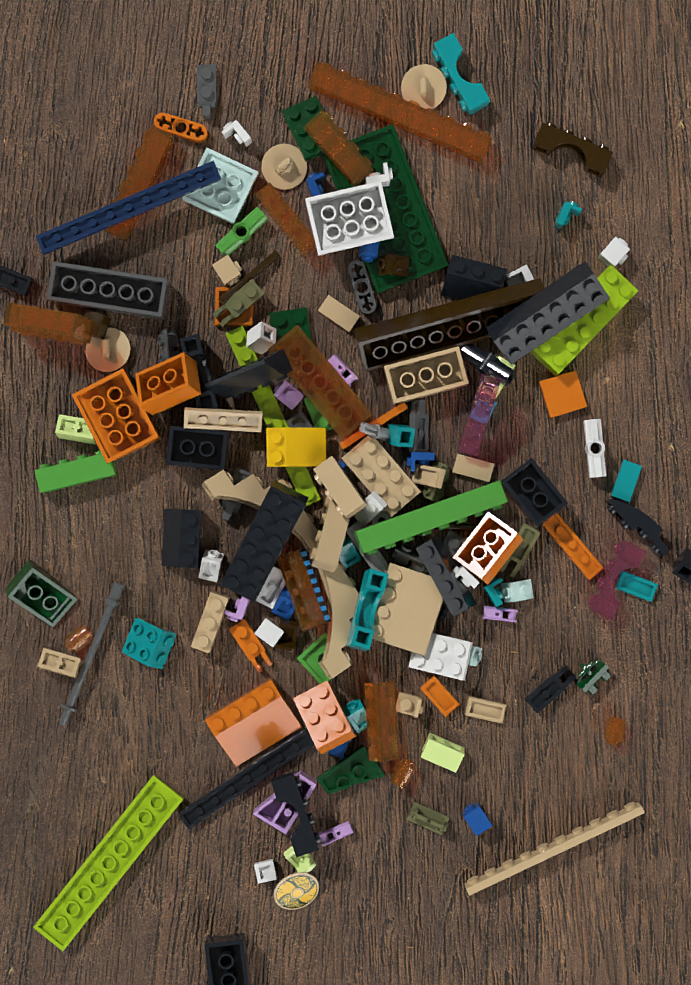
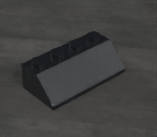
M281 349L226 372L206 383L205 386L224 399L230 397L237 399L243 396L245 391L249 394L258 390L257 386L259 385L264 388L273 384L272 380L274 379L277 382L288 377L287 373L293 371V368L284 349Z

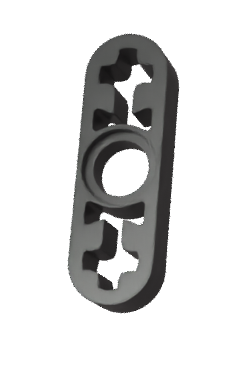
M359 260L352 261L349 264L348 273L359 309L362 314L371 315L376 310V301L365 265ZM354 265L362 268L360 276H365V279L361 278L354 282V279H357L356 272L351 271L354 269ZM359 283H365L368 286V290L365 293L358 292L357 285ZM371 295V297H367L368 303L373 304L370 311L362 307L365 305L364 298L360 300L359 297Z

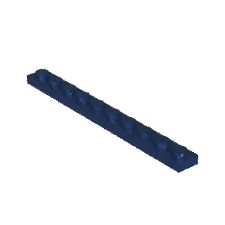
M213 160L35 237L42 253L46 255L222 179Z

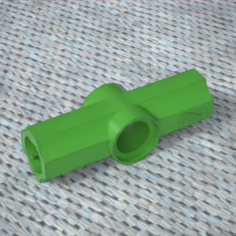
M256 207L241 222L236 223L233 229L215 247L224 257L231 255L241 244L247 242L250 236L268 221V218ZM239 229L247 230L244 236L240 237L237 235Z

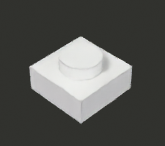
M273 859L254 863L258 884L277 880Z

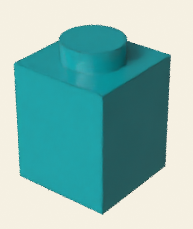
M388 424L387 429L390 431L389 439L386 438V443L399 447H413L415 428L407 425Z

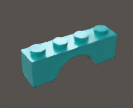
M452 33L435 42L431 54L435 62L439 61L442 67L440 70L445 79L448 78L451 92L453 95L458 96L461 110L463 112L466 111L469 116L488 106L490 98L482 84L467 82L458 74L456 62L461 57L463 49L455 34Z
M371 568L364 572L346 646L362 651L370 650L375 631L373 626L378 603L385 591L389 574Z

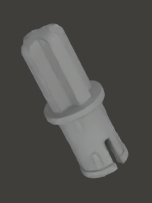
M362 422L360 424V432L368 434L373 439L386 440V438L389 439L390 437L389 429L380 427L377 423L369 424Z

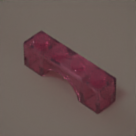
M485 374L480 375L471 411L460 439L459 452L473 456L478 455L499 389V378Z
M627 541L618 542L613 551L615 555L612 560L608 561L605 567L607 572L604 578L601 577L596 586L598 590L595 595L592 594L588 601V605H590L589 610L610 620H613L621 604L614 593L616 577L623 570L638 568L646 553L645 550Z

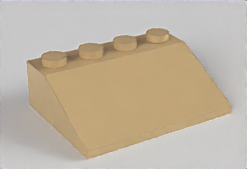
M390 563L387 571L389 575L385 591L378 603L373 626L375 631L373 639L425 656L443 598L430 575Z

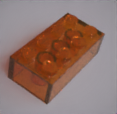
M8 302L3 325L10 327L11 332L19 333L22 336L30 337L33 335L44 340L50 338L57 342L65 343L67 341L71 342V344L82 346L83 343L90 344L94 321L76 313Z

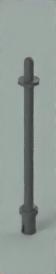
M113 583L110 594L105 599L106 609L67 703H61V707L64 708L59 721L61 726L67 724L72 711L77 712L78 710L74 706L111 614L114 608L120 605L119 600L126 587L121 583Z

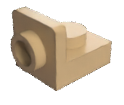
M403 692L398 693L394 711L412 715L415 718L418 717V714H422L424 703L421 697Z

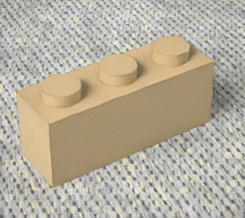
M333 456L313 469L316 473L314 478L319 485L323 484L327 489L325 494L330 501L334 500L338 506L335 508L341 517L345 515V517L350 519L368 506Z
M214 591L210 592L191 645L192 648L206 653L212 651L230 597Z

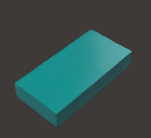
M623 460L610 496L630 502L642 466Z
M621 570L615 588L650 602H652L658 587L657 583Z

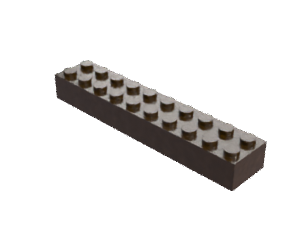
M537 278L355 328V338L364 371L368 372L386 365L491 338L487 330L488 326L545 287L541 279Z

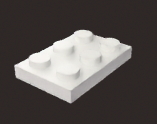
M432 633L425 656L411 652L409 667L465 680L473 642Z

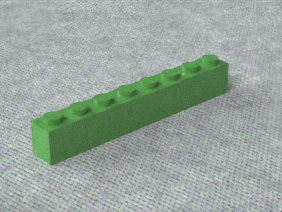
M499 480L354 531L353 533L360 553H366L369 556L377 553V548L384 546L385 549L396 546L395 542L402 540L405 543L414 540L413 536L419 533L421 537L431 534V529L438 527L439 530L450 527V522L456 521L459 524L467 521V516L474 514V517L485 514L484 510L490 508L492 511L503 508L502 504L506 503L507 499Z

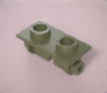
M433 461L430 467L446 470L443 482H446L450 470L448 469L449 465ZM442 485L441 489L424 486L423 498L439 502L442 499L445 486Z
M414 802L407 820L442 835L443 831L445 832L447 829L449 817Z

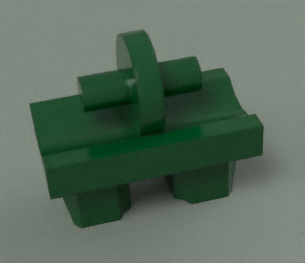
M599 658L594 662L590 661L586 666L580 663L579 666L583 670L578 674L579 678L574 683L585 693L588 692L594 695L599 688L595 682L599 678L605 682L611 677L608 670L609 667Z

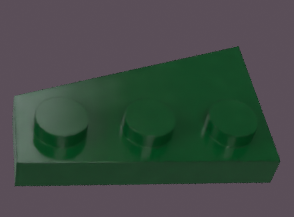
M363 744L316 778L326 793L332 794L359 783H367L369 780L378 777H386V775Z

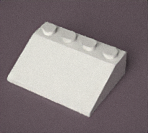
M381 181L305 198L318 256L394 238Z

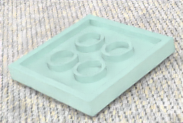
M206 148L197 167L214 160L222 180L183 196L182 200L234 225L259 172Z

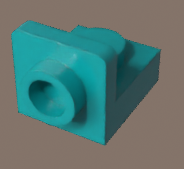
M565 201L553 227L561 229L563 225L567 226L571 214L579 216L583 209L575 202Z
M345 535L339 558L345 569L361 561L348 535Z
M494 577L488 585L483 586L494 607L503 604L501 601L503 596L498 588L494 589L495 585L503 581L501 577Z
M359 698L350 701L343 707L347 718L357 733L374 724Z

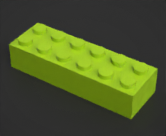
M611 264L597 278L610 299L530 352L554 376H557L638 292Z

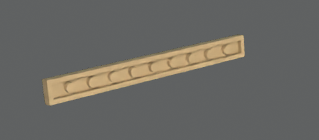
M638 802L628 803L624 806V809L611 811L607 814V817L601 820L599 818L589 822L590 825L584 828L577 827L567 836L560 835L554 839V842L550 844L543 843L537 847V850L531 853L530 851L524 852L519 856L520 858L514 861L512 859L507 860L497 869L490 868L480 877L473 876L469 878L467 883H465L466 890L470 896L636 818L645 812Z

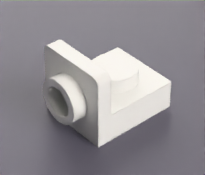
M237 120L234 122L230 121L223 127L222 134L225 139L235 133L233 136L239 144L243 143L247 147L252 143L251 137Z
M387 162L383 163L384 174L380 175L379 172L369 174V177H366V184L381 181L382 187L389 186L390 180L393 179L392 168H388Z
M205 550L198 578L217 582L224 554L216 550Z
M463 565L460 568L456 566L452 570L456 578L460 575L462 576L460 580L467 587L471 585L475 588L479 584V581Z

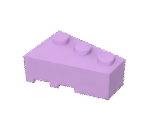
M300 770L296 776H300L303 786L300 787L302 795L306 794L308 799L317 785V780ZM275 793L253 811L255 816L284 834H287L298 816L297 810L291 804L277 801Z

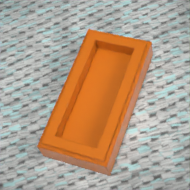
M435 675L420 687L445 717L460 705Z

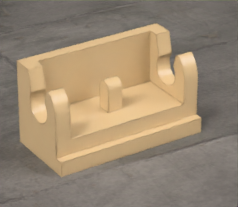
M43 648L37 667L77 679L79 675L78 670L82 662L80 661L81 658Z

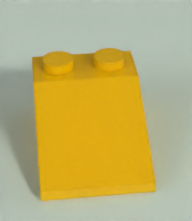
M266 428L267 467H317L326 460V428Z

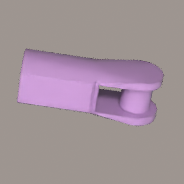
M336 354L326 362L349 387H351V383L354 380H358V377ZM347 370L350 375L344 378L342 374Z
M483 606L482 619L517 622L515 617L518 610ZM503 611H508V618H503Z
M346 821L320 832L321 846H326L354 833L350 822ZM332 832L334 837L329 839L327 834Z

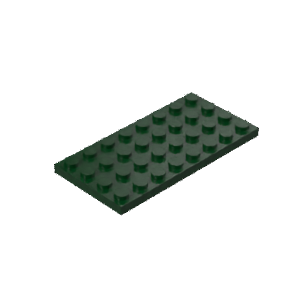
M393 124L342 143L339 147L322 154L336 191L365 185L366 177H369L371 173L379 172L380 175L384 174L383 163L387 162L388 168H392L393 179L390 180L389 186L383 187L394 238L380 241L377 259L373 260V262H365L377 294L449 266ZM393 254L409 257L408 277L380 276L378 269L380 256Z

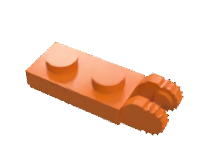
M246 619L229 628V631L259 673L263 669L255 658L258 655H262L267 665L271 666L273 664L265 652V647L257 635L254 634L255 632Z

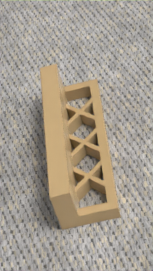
M185 407L184 428L261 432L263 413L262 411Z

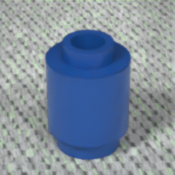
M380 242L360 246L358 256L362 258L361 260L373 262V260L377 259Z

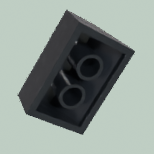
M451 255L441 296L461 300L501 289L504 286L508 269Z
M165 509L162 566L200 568L203 510Z

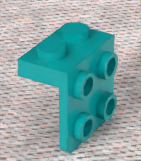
M136 618L122 652L148 667L163 669L177 634L158 628L141 618Z

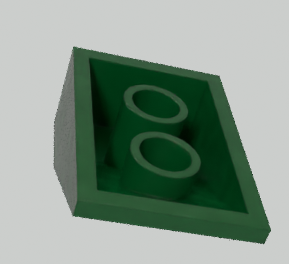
M30 559L5 588L8 598L51 627H54L78 599L45 569Z

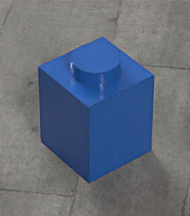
M471 803L464 808L463 817L476 836L492 827L490 820L479 803L475 805Z

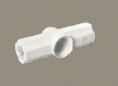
M601 419L584 420L585 453L587 454L589 478L606 476L605 445L602 438ZM593 443L599 446L597 454H594L590 449Z

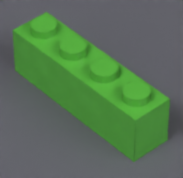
M101 451L95 452L96 455L88 457V454L77 456V460L74 461L64 459L58 461V465L51 466V463L40 465V469L34 470L40 493H47L116 476L118 473L115 461L107 464Z

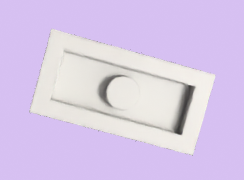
M375 490L365 499L368 506L354 515L363 527L388 505Z
M273 567L256 601L273 609L290 574Z

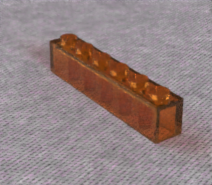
M151 125L149 130L145 131L143 136L144 142L136 150L134 164H130L127 170L128 177L126 181L121 183L119 187L120 194L112 203L154 185L175 140L172 134ZM140 215L107 228L104 231L128 242Z

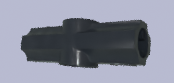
M471 343L462 348V359L475 366L484 376H491L505 386L511 384L514 380L515 370L500 362L494 354L488 351L485 353Z

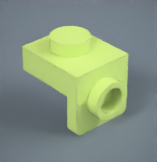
M293 846L283 853L285 858L297 869V872L309 873L316 866L310 853L296 858Z

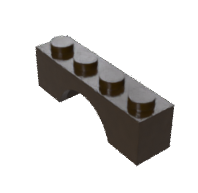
M542 123L531 149L548 156L560 148L572 149L582 158L583 171L600 178L604 175L613 154L612 151H609L608 147L595 145L588 138L576 137L573 132L569 130L562 131L552 123Z

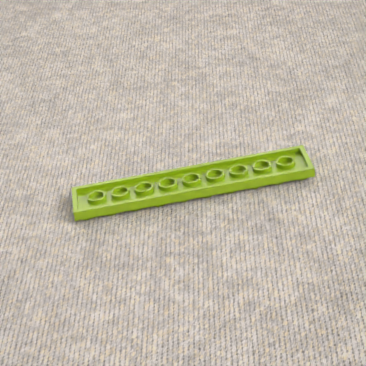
M154 774L33 928L60 950L64 951L175 811L184 797Z

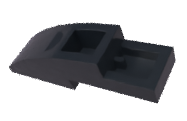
M607 499L605 501L608 505L606 507L613 516L616 514L620 519L619 524L625 530L629 529V531H634L638 528L637 533L643 540L647 539L651 544L649 547L656 555L658 553L665 555L670 551L658 537L663 532V529L648 515L622 501Z

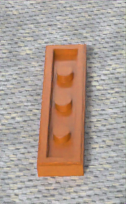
M402 402L369 424L377 423L382 426L407 410L408 407ZM359 430L341 441L339 445L344 450L368 434Z
M558 513L542 524L589 581L604 569Z

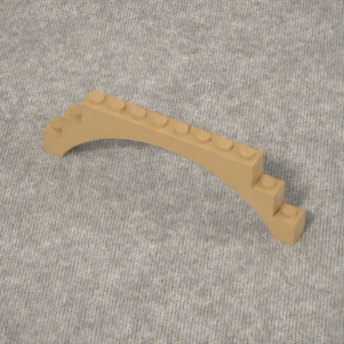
M224 470L207 479L202 484V487L212 501L215 499L231 500L256 509L260 508L270 488L269 486L263 489L261 479L255 477L254 474L234 486L232 476L228 472L225 473ZM283 478L277 481L293 489L291 484ZM303 509L292 533L311 555L313 547H317L318 542L315 541V536L320 529H316L312 516ZM340 561L334 573L317 568L324 585L328 613L331 619L328 622V636L322 660L318 662L328 679L334 678L351 666L349 655L342 651L341 648L346 646L352 623L349 619L354 615L359 596L355 589L356 584L351 577L348 578L344 572L345 567Z

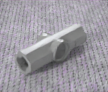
M359 521L347 528L346 531L358 550L359 547L353 532L363 529ZM379 550L377 553L369 556L364 553L361 554L371 569L384 573L388 571L389 565Z

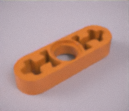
M158 113L154 118V125L160 132L196 143H203L208 138L206 127L200 123L167 113ZM165 118L167 123L172 124V130H170V125L167 124L161 127L158 121H162ZM179 123L186 125V130L183 133L176 131V126ZM190 126H192V131L198 132L199 129H202V133L204 135H200L199 138H197L195 133L190 132Z

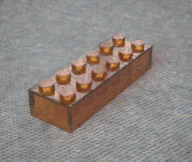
M298 325L268 349L270 354L284 349L293 368V371L287 373V375L342 441L360 427L362 422H366L372 417V413Z

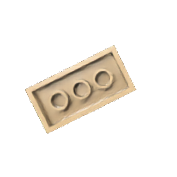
M459 346L386 365L383 368L393 405L465 387L469 384Z
M369 435L341 458L370 493L375 490L388 504L384 510L390 517L421 492L376 439L369 437Z

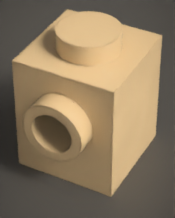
M226 255L212 265L225 287H233L242 277L240 274L242 271L237 261L232 262L229 255Z

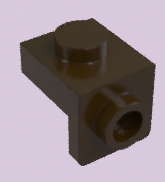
M393 254L380 256L378 262L379 275L408 277L409 257Z
M281 619L279 628L284 633L275 644L276 649L294 652L300 623Z

